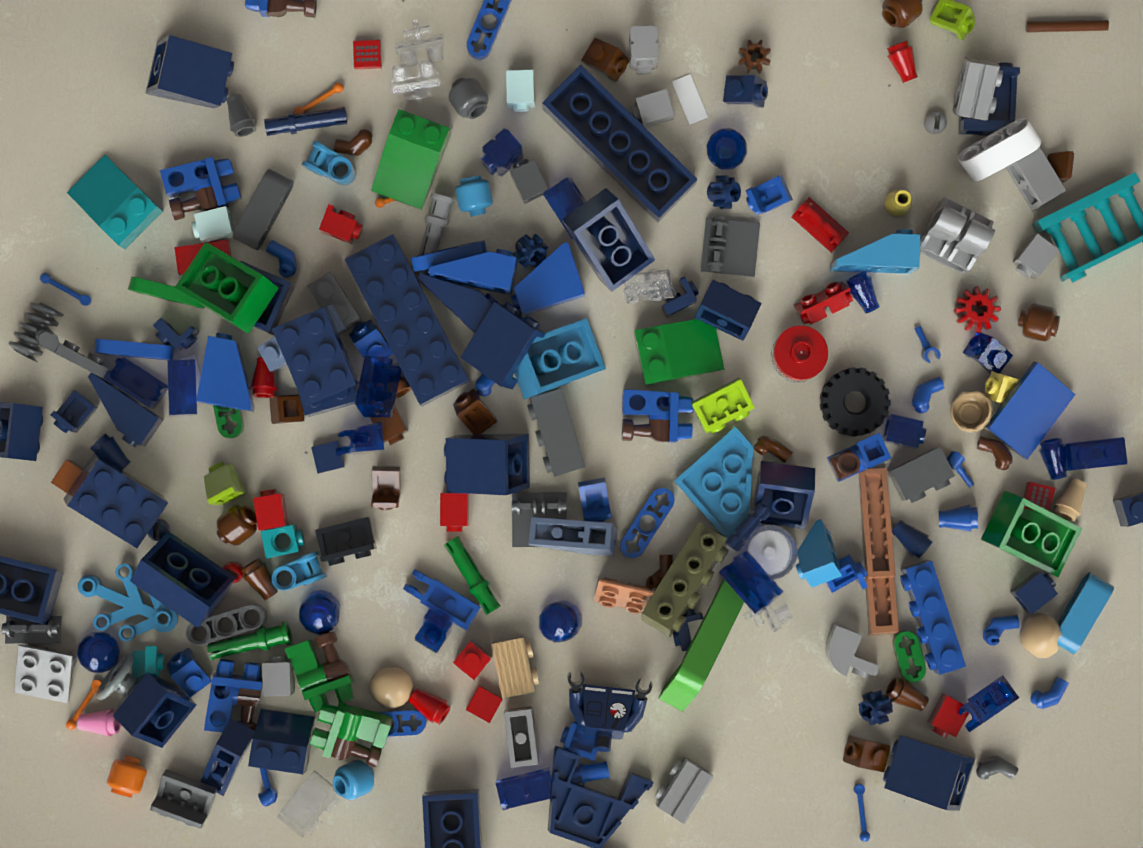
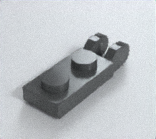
M43 328L35 332L34 339L36 342L49 351L101 378L107 374L109 369L102 365L104 362L102 358L92 353H89L88 356L79 353L80 347L68 340H65L63 344L60 343L58 336Z

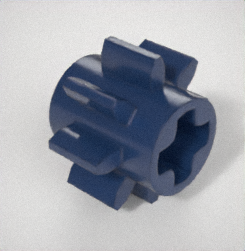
M717 175L716 182H710L707 188L709 201L713 202V207H720V209H732V202H737L741 196L740 185L735 182L734 177H728V175Z
M536 233L532 238L525 234L515 243L516 252L513 253V256L517 257L518 262L524 268H527L529 264L536 268L546 259L545 250L549 247Z
M881 690L863 694L864 701L858 704L860 716L865 721H869L871 726L877 723L880 725L888 722L889 718L887 715L893 712L890 698L882 695Z

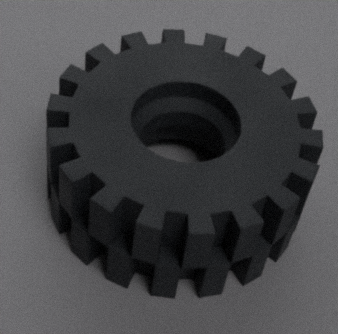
M852 367L836 373L825 383L824 389L820 394L821 404L819 406L823 412L822 417L824 421L829 423V427L832 430L835 429L841 435L856 437L869 434L884 423V419L889 414L888 408L891 406V400L888 397L890 392L889 389L885 388L884 380L882 378L879 379L875 372H869L866 368ZM853 391L863 394L866 400L864 409L858 413L849 411L845 406L847 394Z

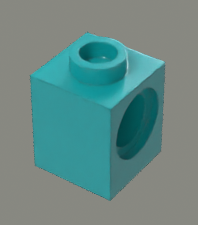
M296 525L261 531L266 559L301 552V546L305 545L302 529L297 530ZM282 533L288 534L291 539V543L286 549H282L277 543V539Z

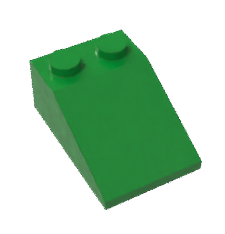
M398 109L388 134L371 192L422 210L451 136L450 128Z
M207 242L203 244L175 286L176 289L247 334L250 333L279 289L262 274Z
M698 319L634 331L644 386L725 370L716 328Z
M1004 490L981 540L1059 577L1082 528L1023 497Z

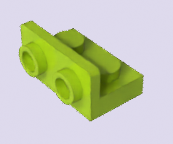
M740 378L690 402L700 421L701 428L706 433L709 431L715 433L726 427L725 423L733 419L735 421L741 420L750 414V410L755 408Z

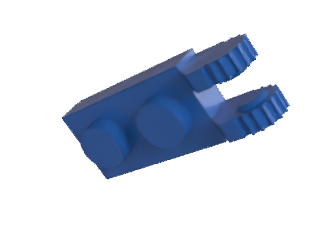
M414 569L412 573L414 578L428 584L429 588L423 594L414 586L405 584L403 590L421 600L420 603L467 631L481 606L435 578L431 579Z

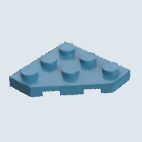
M736 426L674 480L718 532L727 539L732 533L736 534V528L749 515L754 447Z

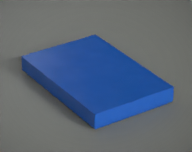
M1033 361L985 427L1018 455L1028 460L1076 394L1041 364Z

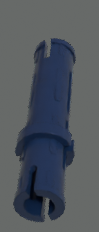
M345 107L303 114H294L292 112L288 113V116L264 119L267 136L290 132L293 135L297 134V131L348 124Z

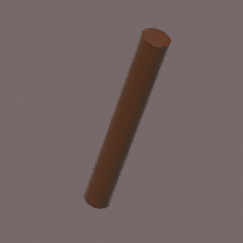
M1108 20L1026 22V32L1108 31L1109 29Z

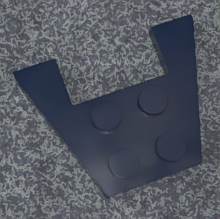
M555 745L547 830L551 834L591 848H602L621 825L623 817L630 809L633 810L639 803L638 799L646 790L649 791L654 782L649 778L629 772L618 798L571 782L570 780L580 755Z

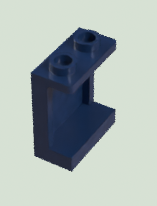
M1007 62L997 63L1000 66L999 70L1003 71V77L1000 87L995 86L993 97H996L997 102L994 113H989L988 120L959 116V134L988 136L1015 121L1017 76L1020 74V67H1013L1012 63Z
M494 302L460 358L499 386L513 389L518 382L513 377V374L535 338H544L546 333L539 329L541 324L529 316L524 318L519 315L520 309L513 304L506 302L503 305Z

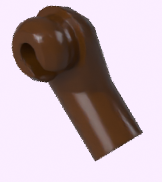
M362 129L351 141L336 139L334 151L336 153L359 156L371 146L372 133L367 129Z
M764 435L757 439L758 442L754 445L757 453L765 455L769 451L784 463L793 453L779 441Z
M673 554L659 555L660 569L646 580V586L649 590L655 591L673 564Z

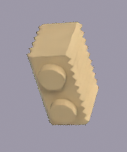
M523 636L492 643L491 646L502 698L535 692L534 685L539 684L536 668L531 669L529 658L534 657L531 641L525 642Z

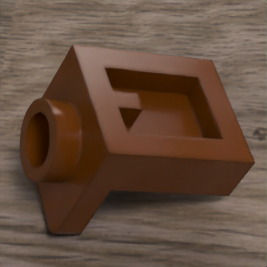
M475 389L462 393L458 396L456 402L453 403L456 415L473 435L482 434L498 422L496 416L480 399Z

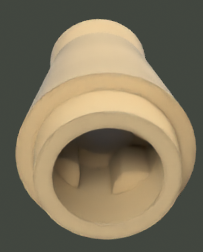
M1072 479L1069 486L1055 503L1056 509L1054 513L1065 520L1075 521L1076 517L1081 515L1087 484L1081 480Z

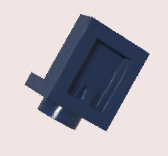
M685 276L679 279L685 294L681 296L680 292H677L665 299L667 304L662 306V310L666 317L696 303L697 299L695 296L699 293L692 280L687 281Z

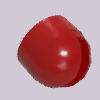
M233 561L223 566V569L229 568L239 574L233 583H238L243 579L244 574L241 571L243 566L240 563Z

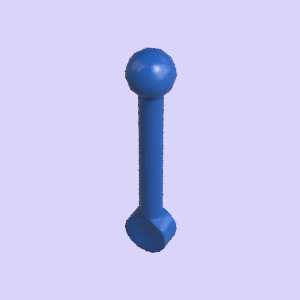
M48 273L40 275L42 283H49L80 300V303L84 306L91 304V297L88 295H80L51 279Z
M856 784L853 790L858 798L861 823L859 837L861 841L867 842L870 839V834L867 832L863 802L865 787L861 784Z

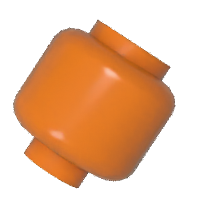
M125 755L124 760L116 759L113 761L107 778V785L111 787L110 792L132 798L133 794L141 792L147 775V769L140 765L141 759Z

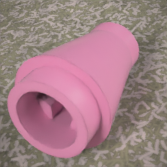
M113 709L80 714L78 717L79 730H86L106 736L118 734L121 724L113 717Z

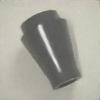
M235 94L229 96L226 102L228 105L230 130L237 137L252 134L256 130V120L243 101L242 95Z

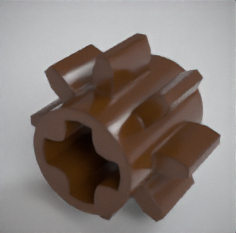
M748 40L747 49L740 48L738 51L740 55L744 56V58L739 60L738 65L745 64L748 74L751 69H757V72L760 74L762 72V64L770 65L771 61L765 57L770 53L771 49H764L762 40L758 44H752V41ZM757 52L758 58L755 62L751 61V55Z

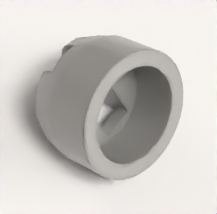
M937 111L928 114L924 120V127L930 134L941 133L947 125L946 117ZM935 116L939 117L938 129L934 128Z

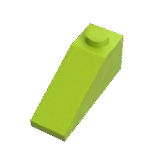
M223 461L211 466L208 469L210 473L204 476L207 500L210 505L224 506L247 493L233 464L227 463L224 465Z

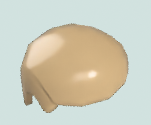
M978 390L962 392L952 402L950 409L953 424L965 432L982 430L990 422L993 413L989 398Z
M1036 613L1024 621L1019 636L1025 650L1037 658H1048L1058 651L1057 641L1062 636L1057 620L1046 613Z
M383 667L371 678L369 689L372 698L381 706L396 708L403 706L409 700L414 685L411 676L402 668Z

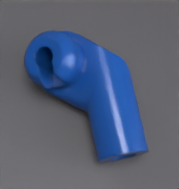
M1018 615L992 618L983 630V639L991 646L997 645L1004 630L1019 628Z
M1056 677L1049 691L1042 693L1039 690H1035L1030 697V701L1040 709L1057 705L1069 683Z

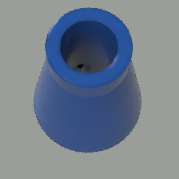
M966 505L946 511H939V528L946 527L972 532V529H978L977 507Z

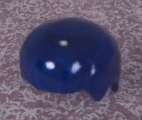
M723 128L710 136L706 144L707 156L710 162L718 169H734L743 163L747 156L748 146L745 138L738 131L731 128Z
M324 590L310 592L303 599L299 608V620L308 632L321 635L329 633L337 626L340 618V603L332 593Z
M565 600L550 603L544 607L539 615V629L542 635L553 643H561L573 639L582 627V614L578 607Z
M92 632L83 637L79 642L77 657L80 665L89 672L103 673L109 671L118 663L119 645L117 640L106 632Z

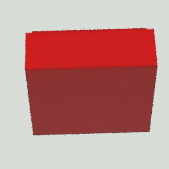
M479 685L466 711L490 723L503 698Z

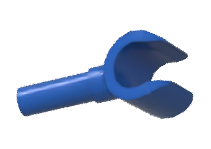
M921 326L914 328L923 347L922 359L930 363L927 357L930 350H933L936 358L940 359V351L935 347H931Z
M952 451L947 457L951 468L962 477L969 488L972 487L974 482L965 469L961 467L962 463L966 460L965 457L957 451Z
M260 768L265 791L259 793L258 798L263 806H269L276 802L277 793L271 787L267 769Z

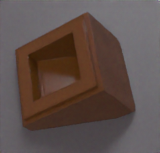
M1073 151L1048 154L1047 160L1060 181L1065 183L1072 177Z
M299 394L280 395L269 399L272 424L304 421V410Z

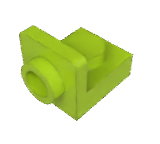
M939 0L929 21L932 25L953 32L958 39L964 40L967 33H971L975 26V15L969 6L953 0Z

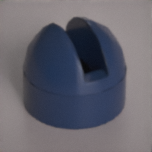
M157 519L148 532V536L154 541H159L168 531L170 532L169 524L162 519ZM155 523H159V537H155Z

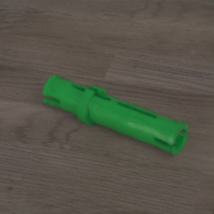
M457 536L444 544L459 571L470 587L469 592L471 595H475L485 614L488 615L501 607L488 586L490 585L489 581L485 580L460 537Z

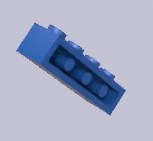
M926 560L901 568L903 574L900 576L901 584L904 591H908L911 599L908 602L910 612L913 618L917 617L919 624L917 633L920 642L926 645L928 654H925L929 669L941 675L966 667L933 562Z

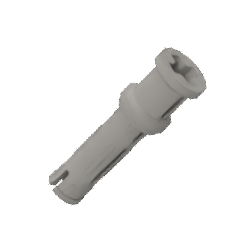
M431 193L432 203L429 214L425 215L424 220L427 226L419 255L438 250L443 228H446L449 223L447 216L450 205L454 204L455 199ZM429 269L414 271V273L430 276L428 273Z

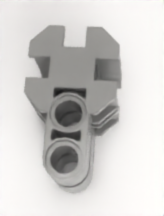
M944 197L937 204L928 221L925 232L920 237V253L965 274L966 271H970L978 256L990 244L995 230L992 229L994 221Z

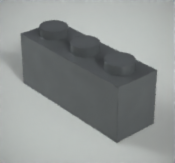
M562 388L530 397L532 404L527 405L531 420L537 419L540 430L535 431L539 447L545 445L548 456L543 457L547 473L553 472L554 477L585 468Z

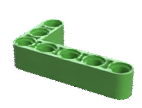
M728 570L680 665L666 682L658 699L683 712L703 687L753 586V582Z

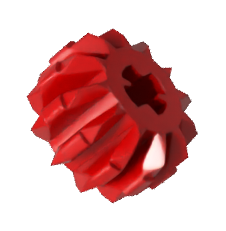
M975 286L972 293L968 289L962 292L964 298L958 297L955 300L957 304L962 306L953 309V313L962 314V317L958 318L956 322L960 324L966 321L967 323L964 326L966 331H969L974 325L975 333H980L982 326L986 330L991 329L990 321L997 322L999 320L998 316L993 314V312L1001 311L1000 306H993L992 304L998 300V297L993 296L989 299L990 289L986 288L981 294L979 286ZM976 303L977 307L982 308L983 312L978 314V316L977 312L972 311L971 309L973 306L976 305Z

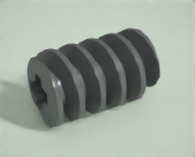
M41 302L39 304H29L35 312H25L24 316L29 320V323L20 322L19 326L24 332H14L15 337L19 341H9L8 343L14 351L37 363L38 361L34 358L33 354L42 355L43 351L38 347L39 344L34 339L35 332L43 328L52 332L48 326H58L59 324L54 316L63 317L64 315Z

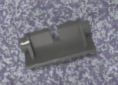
M6 616V623H2L1 627L2 634H5V644H60L62 616H51L48 625Z

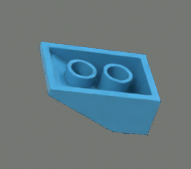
M910 229L896 230V233L836 259L830 265V271L912 274L920 268V234H913V230Z
M586 318L546 332L544 338L536 337L514 374L525 400L606 368Z

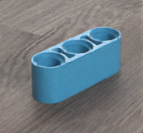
M1091 572L1084 576L1057 621L1062 636L1057 641L1058 646L1072 654L1079 650L1112 595L1114 586Z

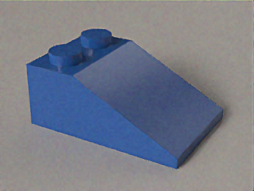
M497 249L496 253L486 252L431 266L428 273L431 277L446 282L511 296L518 262L517 257H513V252Z

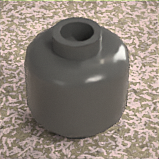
M460 78L452 84V89L448 95L450 103L463 118L475 119L481 116L487 109L488 95L475 78Z

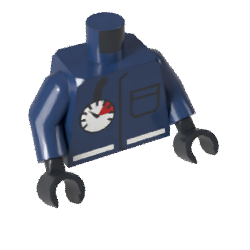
M581 671L580 680L572 682L571 672H569L567 680L570 686H572L569 689V710L579 727L584 728V735L595 737L594 749L596 751H611L612 739H623L624 733L631 732L643 718L648 700L646 695L652 690V681H650L647 690H642L639 687L641 678L638 679L635 685L638 694L635 695V690L583 684L585 679Z

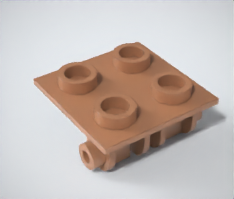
M604 577V580L598 578L593 601L599 602L604 607L613 608L617 606L625 608L630 613L640 614L653 595V591L647 590L646 586L636 584L631 586V583L624 585L623 581L617 583L618 580Z

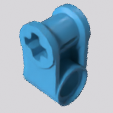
M314 141L312 144L313 149L307 161H303L301 165L313 173L324 176L340 185L352 183L356 176V169L346 157ZM339 166H348L349 170L345 176H336V170Z
M318 551L302 556L291 563L275 569L272 574L273 585L279 590L286 591L327 577V574L322 572L317 559ZM308 563H310V565H311V568H312V570H313V574H312V572H311V569H310ZM283 570L289 571L293 578L288 586H282L278 581V575Z

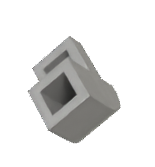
M833 624L825 649L830 665L844 676H847L850 666L853 667L852 673L861 677L868 678L869 674L876 676L880 668L879 665L854 656L862 635Z

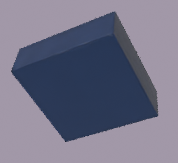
M339 441L311 447L318 474L345 467Z

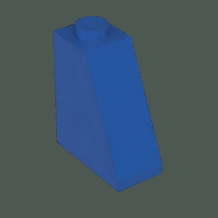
M568 242L560 245L514 287L516 295L511 296L513 305L521 310L523 316L585 297Z
M216 333V337L208 336L196 401L254 412L255 406L239 343L232 340L233 336L229 334Z

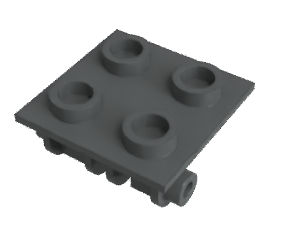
M715 216V218L706 217L701 272L755 277L760 223L726 220V217Z
M567 492L512 493V547H538L528 544L531 517L567 520Z

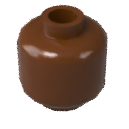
M884 0L882 4V16L892 27H907L923 11L922 0Z
M1031 304L1027 311H1021L1018 326L1023 327L1022 333L1024 337L1046 342L1050 340L1051 336L1056 337L1060 316L1057 315L1053 307Z
M233 505L217 519V535L219 539L226 544L230 543L236 546L244 543L257 531L255 513L247 506Z

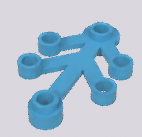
M120 564L115 571L116 576L123 581L128 596L102 586L101 580L95 575L83 576L78 582V590L83 596L93 597L97 595L124 607L110 614L97 615L93 620V625L97 630H107L112 624L137 614L150 618L134 626H122L118 631L119 638L122 641H131L136 635L151 629H156L159 632H169L178 623V614L151 595L153 607L143 603L138 587L130 582L134 574V569L130 564ZM124 566L129 569L127 577H123L120 573L121 568ZM86 581L92 582L93 588L91 591L85 590L84 584ZM162 613L168 616L166 624H162L159 621V616ZM104 617L107 620L105 627L99 626V618ZM125 628L131 629L132 636L130 638L124 637L123 631Z

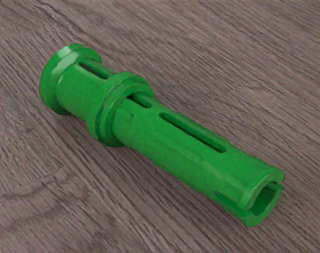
M283 621L279 626L271 628L259 627L256 633L208 643L207 650L212 653L209 654L212 661L258 648L267 651L270 650V647L280 644L292 645L293 638L289 623Z

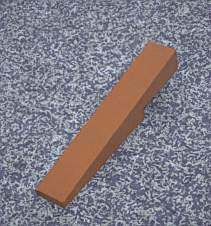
M872 468L859 473L864 568L868 575L865 577L867 584L868 636L897 634L899 629L887 468Z

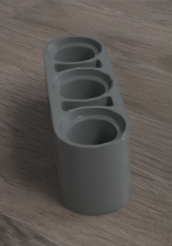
M268 169L233 233V239L258 251L293 188L294 181Z
M252 604L208 617L201 624L207 631L204 640L196 638L194 633L196 626L193 624L187 627L186 637L191 644L200 646L262 627L266 623L267 612L261 605ZM251 609L256 610L260 615L257 624H251L247 620V613ZM224 617L230 618L233 622V629L230 632H225L221 628V620Z

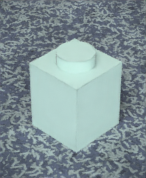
M533 70L506 71L508 108H513L514 112H527L529 108L535 107Z
M226 206L194 214L196 222H192V229L195 238H200V241L203 243L233 237L235 228L231 212Z

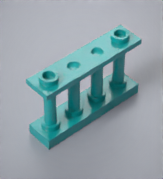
M1136 172L1033 223L1037 234L1044 230L1047 234H1051L1069 270V273L1060 277L1062 282L1070 278L1073 283L1087 276L1085 270L1143 242V211L1133 194L1135 191L1133 186L1141 182ZM1118 194L1119 198L1123 197L1142 234L1141 237L1129 243L1109 206L1111 203L1109 198ZM1094 206L1095 210H1099L1118 247L1105 255L1084 217L1086 216L1084 210ZM1070 218L1071 222H1075L1094 259L1079 267L1060 229L1062 227L1060 222Z

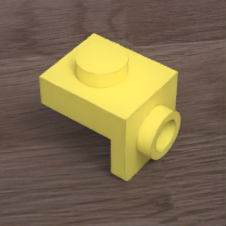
M992 371L985 383L984 395L990 400L1003 403L1020 379Z

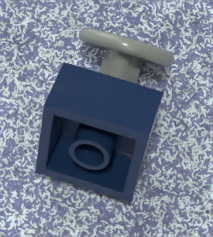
M126 654L107 674L97 690L96 697L99 700H104L116 690V692L122 695V698L113 717L131 736L163 748L197 704L178 685L149 672L139 678H135L128 672L134 662V655Z

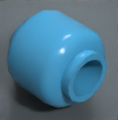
M481 175L461 179L460 184L455 188L459 210L469 212L470 217L486 214L485 208L493 204L489 181L481 179Z
M353 760L344 764L335 771L333 778L334 790L339 796L347 800H354L366 795L373 789L374 771L361 760Z

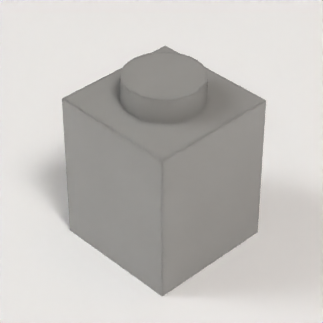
M667 89L635 98V106L631 107L633 116L645 128L671 121L675 115Z
M1036 234L1029 240L1012 263L1018 266L1016 270L1026 278L1032 277L1035 279L1042 274L1059 252V249L1041 235Z
M270 656L269 661L262 663L263 697L290 696L294 694L293 667L291 661H286V656Z

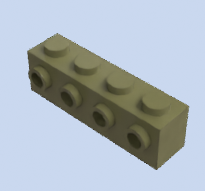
M698 522L641 613L642 621L671 637L674 630L679 632L686 621L684 614L687 609H693L701 596L698 592L702 585L708 586L715 573L712 569L717 562L721 564L728 554L729 549L726 548L727 538Z

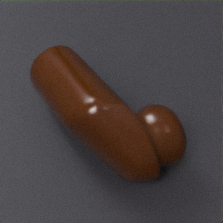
M979 437L977 449L992 453L996 458V468L1007 470L1013 462V456L1006 445L998 440Z

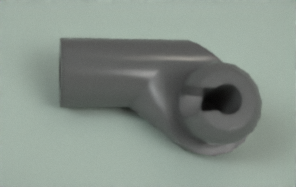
M993 756L982 760L978 764L976 774L983 780L997 773L1013 779L1019 768L999 756Z

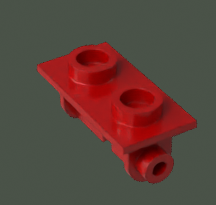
M810 197L791 216L830 253L849 234L843 226Z
M842 281L832 282L826 285L823 291L802 297L800 302L794 305V308L802 314L800 319L804 325L808 323L812 325L827 317L824 307L828 306L830 312L834 314L850 306L849 303L853 301V298L849 292L850 288Z

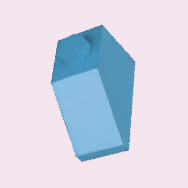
M819 519L814 523L797 551L799 563L796 564L797 572L802 580L806 579L811 587L842 576L831 533L822 519Z

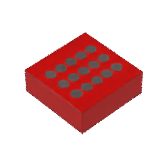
M380 40L353 41L355 70L382 69Z
M1027 482L1023 498L1050 511L1055 488Z

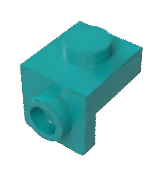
M145 646V650H135L132 652L134 662L131 675L139 678L149 672L160 677V670H164V654H161L157 646Z

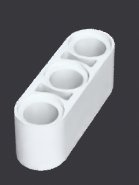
M1020 118L965 148L959 154L958 160L972 181H980L1034 152L1041 145L1042 140L1027 118Z

